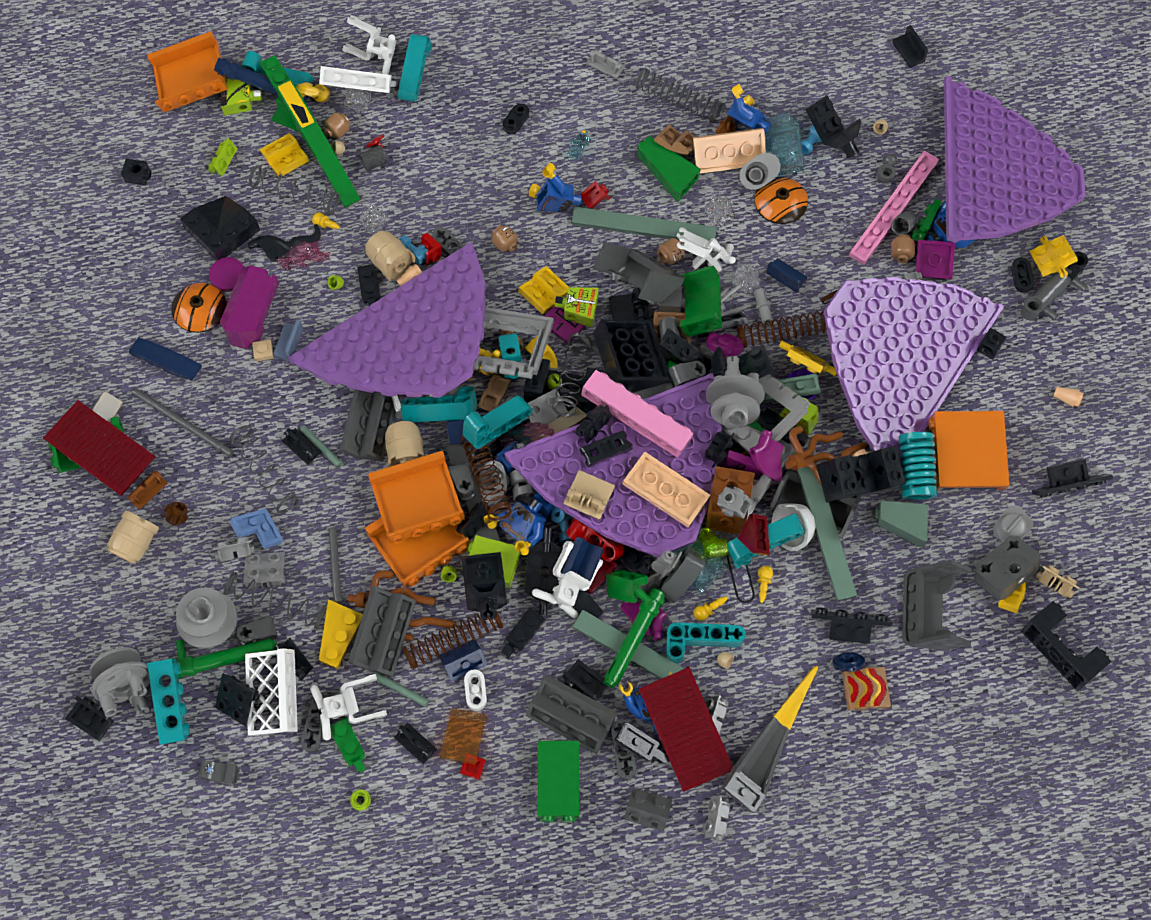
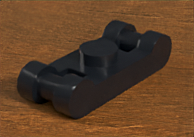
M620 431L581 447L579 451L585 457L587 467L590 468L604 460L631 451L633 446L627 441L625 431ZM615 442H620L621 445L617 447ZM596 450L598 455L592 456L591 452Z

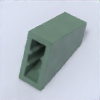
M881 500L879 506L875 507L874 518L878 519L877 525L919 547L925 546L928 530V504Z

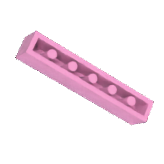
M595 370L583 386L582 396L597 406L602 405L605 407L608 405L611 415L675 457L679 458L691 441L694 433L687 426L678 424L670 415L663 414L653 404L646 403L638 394H632L621 383L611 380L607 374Z

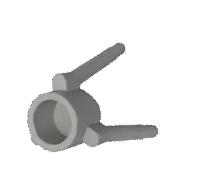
M737 285L726 295L725 293L729 290L728 287L721 292L722 316L752 307V303L723 312L725 309L723 302L740 289L741 285Z

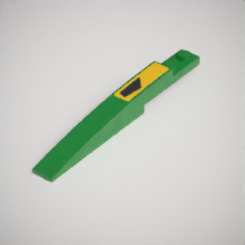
M274 55L259 62L333 190L339 193V199L343 206L346 208L360 201L359 195L332 147L277 57Z

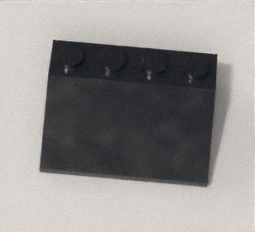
M601 319L593 335L605 372L611 380L621 383L631 393L672 381L651 320Z

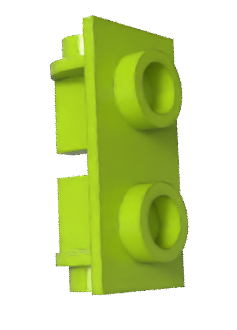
M229 138L219 144L220 146L215 153L217 157H213L208 165L209 172L215 173L217 171L222 177L238 149Z

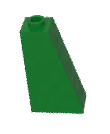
M650 136L639 143L637 147L639 159L670 195L679 202L699 179L700 168L674 151L659 145Z

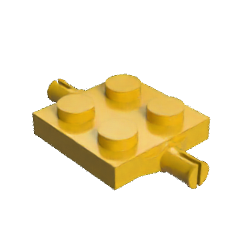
M1062 235L1051 241L1048 240L1047 236H1043L1044 239L1041 237L1040 242L1042 245L1029 251L1040 273L1045 277L1051 273L1058 272L1061 278H1064V275L1067 277L1068 272L1065 268L1078 260L1065 236Z
M783 340L779 344L780 348L788 352L787 356L791 358V362L797 365L802 363L807 366L808 371L815 374L826 371L834 376L837 375L835 368L829 365V362L799 346L790 345Z

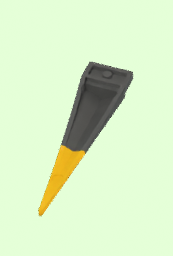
M814 666L736 762L730 770V775L721 787L752 813L756 812L767 794L783 746L818 670V666Z

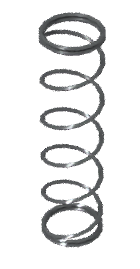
M254 166L249 176L250 187L254 188L258 186L259 181H262V187L265 192L269 193L277 187L278 195L281 198L288 196H281L279 194L278 185L282 177L281 173L278 176L276 186L271 191H266L263 186V179L267 169L265 168L262 173L261 166ZM257 168H259L257 180L254 183V185H252V178L254 172ZM295 179L293 182V187L289 194L292 192L294 201L296 203H301L304 201V199L298 202L294 198V188L297 183V179ZM310 184L308 193L306 195V197L308 196L309 206L314 209L317 208L323 202L324 211L327 214L332 215L335 212V210H332L330 212L331 203L334 196L336 195V202L334 208L338 207L339 193L334 192L330 196L327 204V211L325 210V197L327 195V189L325 190L323 199L319 203V205H317L316 207H312L309 202V193L312 189V184Z
M574 333L568 339L569 347L565 351L566 360L562 364L563 373L559 376L560 385L556 389V399L552 403L553 411L560 416L568 417L576 413L577 399L572 396L558 397L557 391L559 387L574 394L581 391V387L576 383L561 384L560 380L563 374L570 378L565 373L568 371H577L582 374L581 379L570 378L572 380L579 381L584 378V374L578 370L564 371L566 361L577 368L587 366L586 360L581 357L567 358L569 349L575 352L573 349L577 351L588 350L587 354L575 352L578 355H588L590 353L592 340L583 333ZM578 335L583 336L589 340L590 345L589 347L582 344L572 345L570 339ZM575 346H584L586 348L581 349ZM569 359H582L585 361V365L582 367L575 366L570 363ZM574 384L579 387V391L570 392L562 385ZM562 397H570V398H573V399H575L576 404L573 403L571 400L565 399V398H562ZM559 401L566 406L574 407V411L570 414L560 413L555 409L554 404ZM562 401L571 403L572 405H567V404L563 403Z
M244 425L237 428L230 435V441L235 446L243 447L241 457L244 460H252L250 471L254 474H261L259 478L260 486L271 488L268 493L269 500L274 502L281 501L276 508L277 512L286 513L293 509L299 502V498L293 496L295 492L289 493L282 500H272L270 498V492L273 487L283 483L285 478L278 480L273 486H263L261 484L263 474L273 470L276 464L269 466L264 472L257 473L251 469L254 460L264 456L267 450L260 452L252 459H246L242 455L245 446L257 441L258 437L251 438L245 445L235 444L248 438L252 433V427ZM250 428L249 432L245 436H243L240 439L233 440L234 435L243 429ZM296 499L290 507L279 510L284 503Z
M234 571L231 572L225 585L223 594H229L235 580L234 597L236 600H238L246 593V591L253 583L252 605L257 606L271 589L269 604L271 613L277 611L289 595L287 608V617L289 620L293 619L297 615V613L300 611V609L307 601L305 624L306 626H310L316 619L314 629L317 630L319 628L321 620L326 610V606L323 605L320 611L315 616V618L310 622V624H307L309 600L306 599L299 607L297 612L291 618H289V608L291 601L290 592L287 593V595L281 601L279 606L274 611H272L271 603L273 595V586H270L266 593L263 595V597L260 599V601L257 604H254L253 600L256 583L255 579H253L250 582V584L242 593V595L236 598V584L238 573Z

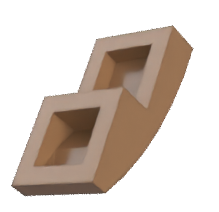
M493 374L487 389L483 392L478 408L488 412L493 411L495 407L501 404L511 381Z

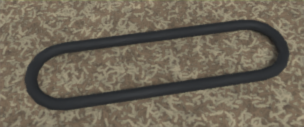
M725 544V554H726V558H727V562H728V566H729V570H730V574H731V578H732V582H733V586H734V590H735L736 597H737V599H738L740 602H742V603H749V602H751V601L754 599V597H755V592H754V588H753V584H752V580H751V576H750V572H749L748 565H746V570H747V573H748V577H749V581H750V585H751L752 595H753V596H752V598H751L750 600H748V601H743V600H741V599L739 598V596H738V592H737V588H736V584H735V580H734V576H733V572H732V568H731V564H730V560H729V556H728V552H727V547H726V544Z

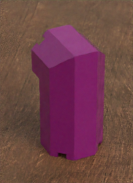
M252 265L247 266V269L245 267L241 269L220 320L221 326L232 346L246 349L252 345V342L261 340L265 330L263 323L279 286L277 277L273 274L272 277L267 275L268 271L266 269Z

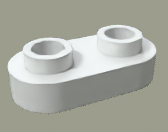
M470 670L464 678L466 702L471 710L480 711L487 704L485 678L479 670ZM476 678L479 681L477 684H472L471 680ZM479 698L481 701L479 704H474L473 700Z

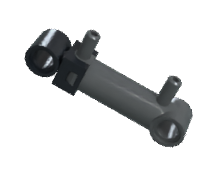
M1074 252L1078 261L1065 268L1068 272L1067 277L1064 275V278H1061L1059 273L1055 272L1031 297L1026 299L1021 308V315L1024 319L1033 321L1043 312L1052 320H1056L1058 314L1050 309L1048 305L1071 284L1081 291L1086 290L1087 285L1077 278L1078 275L1083 273L1089 261L1085 253Z

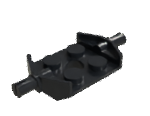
M544 528L543 542L528 548L525 593L539 601V614L543 615L544 607V615L546 616L549 602L533 596L532 591L533 589H539L553 594V588L559 585L558 577L553 575V568L563 548L553 543V528H549L548 536V528ZM544 566H548L552 570L551 575L547 578L542 577L540 574V570Z

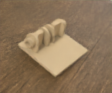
M579 470L563 504L600 520L615 485Z
M1047 565V567L1041 566L1045 570L1043 572L1039 571L1035 576L1038 582L1046 586L1051 578L1054 577L1048 588H1051L1055 580L1058 579L1059 582L1053 591H1056L1061 582H1063L1057 592L1065 598L1072 597L1074 591H1072L1073 587L1080 588L1076 586V580L1067 575L1064 578L1058 575L1060 571L1051 565Z

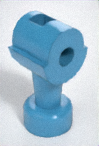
M813 125L811 126L808 139L802 140L798 145V149L806 155L813 150L812 145L815 142H821Z
M406 235L399 239L415 255L416 265H420L425 261L426 252H428L425 246L415 247L411 244V239Z
M555 506L552 509L551 519L559 523L561 534L559 535L560 543L574 541L566 534L569 528L568 521L572 516Z

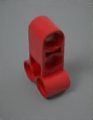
M575 518L566 531L567 536L574 541L576 537H580L590 544L603 548L604 551L601 558L605 561L610 562L622 557L624 554L622 543L604 537Z

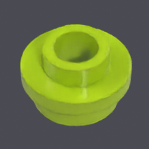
M362 789L356 790L350 797L351 806L358 811L367 809L371 803L370 794ZM359 797H364L365 799L362 804L357 803Z

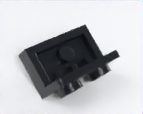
M579 659L568 672L565 671L563 673L565 685L573 689L575 688L578 692L595 701L608 688L604 684L605 680Z
M76 696L75 700L77 703L65 719L100 742L114 720L105 716L102 707L99 710L93 706L95 703L86 696L83 699Z

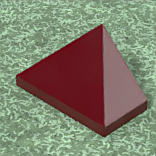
M750 514L738 537L751 553L765 556L770 555L767 516Z

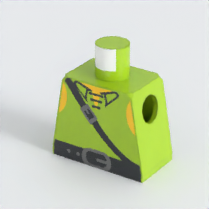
M226 79L228 90L221 92V108L224 116L252 111V101L262 100L261 90H252L251 85L236 79Z

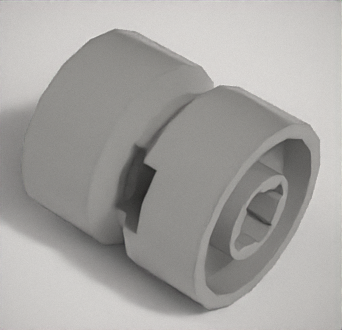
M517 470L509 474L511 486L514 487L512 489L514 501L522 503L531 501L538 492Z

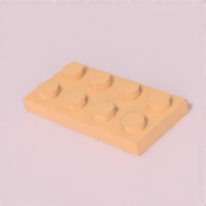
M759 128L693 137L695 166L700 168V174L742 168L756 156L766 153L764 129Z
M646 452L643 453L622 483L688 528L710 497V494Z

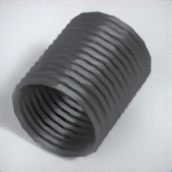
M381 145L359 154L366 171L388 162Z
M910 211L901 213L893 219L891 223L892 231L897 235H906L916 227L917 218ZM900 218L908 222V229L901 225Z
M665 317L659 321L660 341L667 328H670L680 336L677 319Z

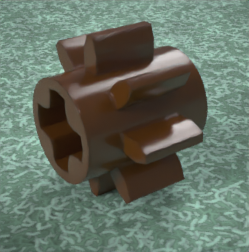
M173 501L172 504H167L164 509L166 512L164 517L171 525H180L181 522L185 523L189 517L187 515L189 511L182 502Z

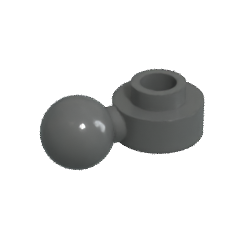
M886 154L883 157V165L878 168L877 178L883 183H890L895 177L896 171L894 166L897 163V158L894 154Z

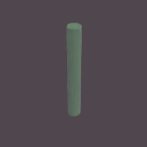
M305 425L300 427L299 431L337 468L343 464Z
M375 673L377 682L424 707L428 704L429 700L380 673Z

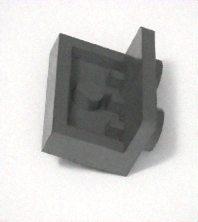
M633 788L624 819L652 829L664 831L673 800Z

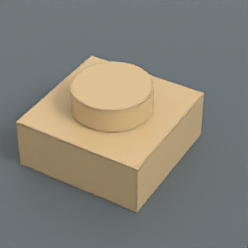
M271 339L252 342L255 362L274 359Z

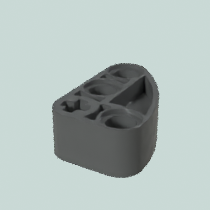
M689 546L682 552L679 558L681 563L675 571L673 570L668 577L666 576L658 590L665 594V598L672 603H675L686 592L705 565V556Z

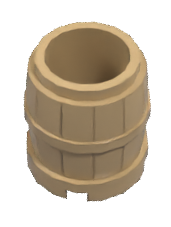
M379 231L366 243V255L389 281L391 279L396 281L410 267L412 262L415 264V255L390 232Z
M400 421L391 424L385 432V450L388 455V467L425 456L421 433L415 423Z
M125 510L121 515L122 519L112 531L107 544V551L132 564H136V562L142 559L145 552L148 551L153 536L157 535L159 527Z

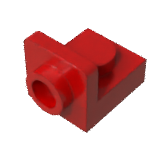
M596 181L580 194L589 209H593L604 198L607 200L611 198L608 195V188L603 183L600 185Z
M426 232L421 237V245L425 246L428 250L425 263L429 265L440 259L442 245Z

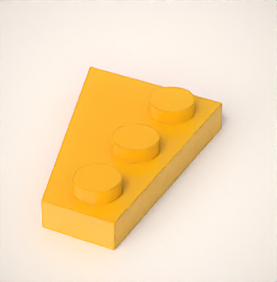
M328 599L319 655L320 662L335 669L339 668L360 626L363 614Z

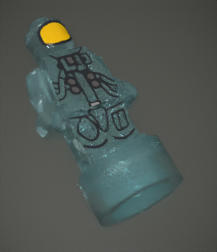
M583 129L572 140L574 145L568 151L570 158L575 160L581 159L584 146L589 145L587 130Z

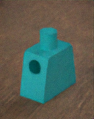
M517 333L498 336L501 359L522 362ZM512 348L513 354H507V349ZM516 372L515 376L504 374V378L516 379L518 378V372Z

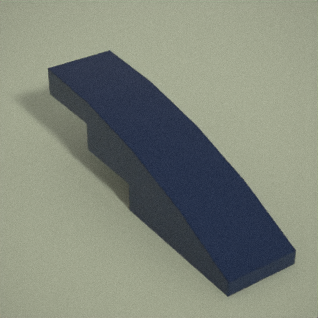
M139 337L128 351L132 356L143 359L152 366L162 368L168 374L193 381L202 367L201 364L184 355Z

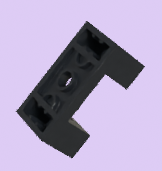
M542 358L537 375H533L532 379L526 378L523 389L524 400L528 403L552 391L547 386V378L551 374H558L560 376L563 372L551 370L550 360ZM587 367L586 375L579 381L570 378L581 379L582 376L566 373L570 377L568 378L563 374L561 376L562 384L576 383L581 387V391L576 394L562 395L560 393L562 387L558 389L559 395L576 398L578 401L576 407L584 413L592 411L597 405L581 395L582 389L595 370L606 374L604 370ZM574 384L562 385L564 388H568L570 392L579 391V387ZM562 397L565 399H569L576 404L575 399L570 397ZM563 401V403L567 405H572L571 403ZM565 405L567 411H570L574 408Z
M896 446L853 457L848 455L834 458L816 465L826 503L906 484Z
M1052 601L1035 615L1021 632L1078 692L1112 661L1109 659L1108 654L1098 647H1095L1079 661L1075 652L1068 649L1057 634L1052 633L1068 616L1061 605Z

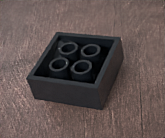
M227 196L195 207L180 218L184 230L216 261L229 256L260 231L257 219L244 207Z

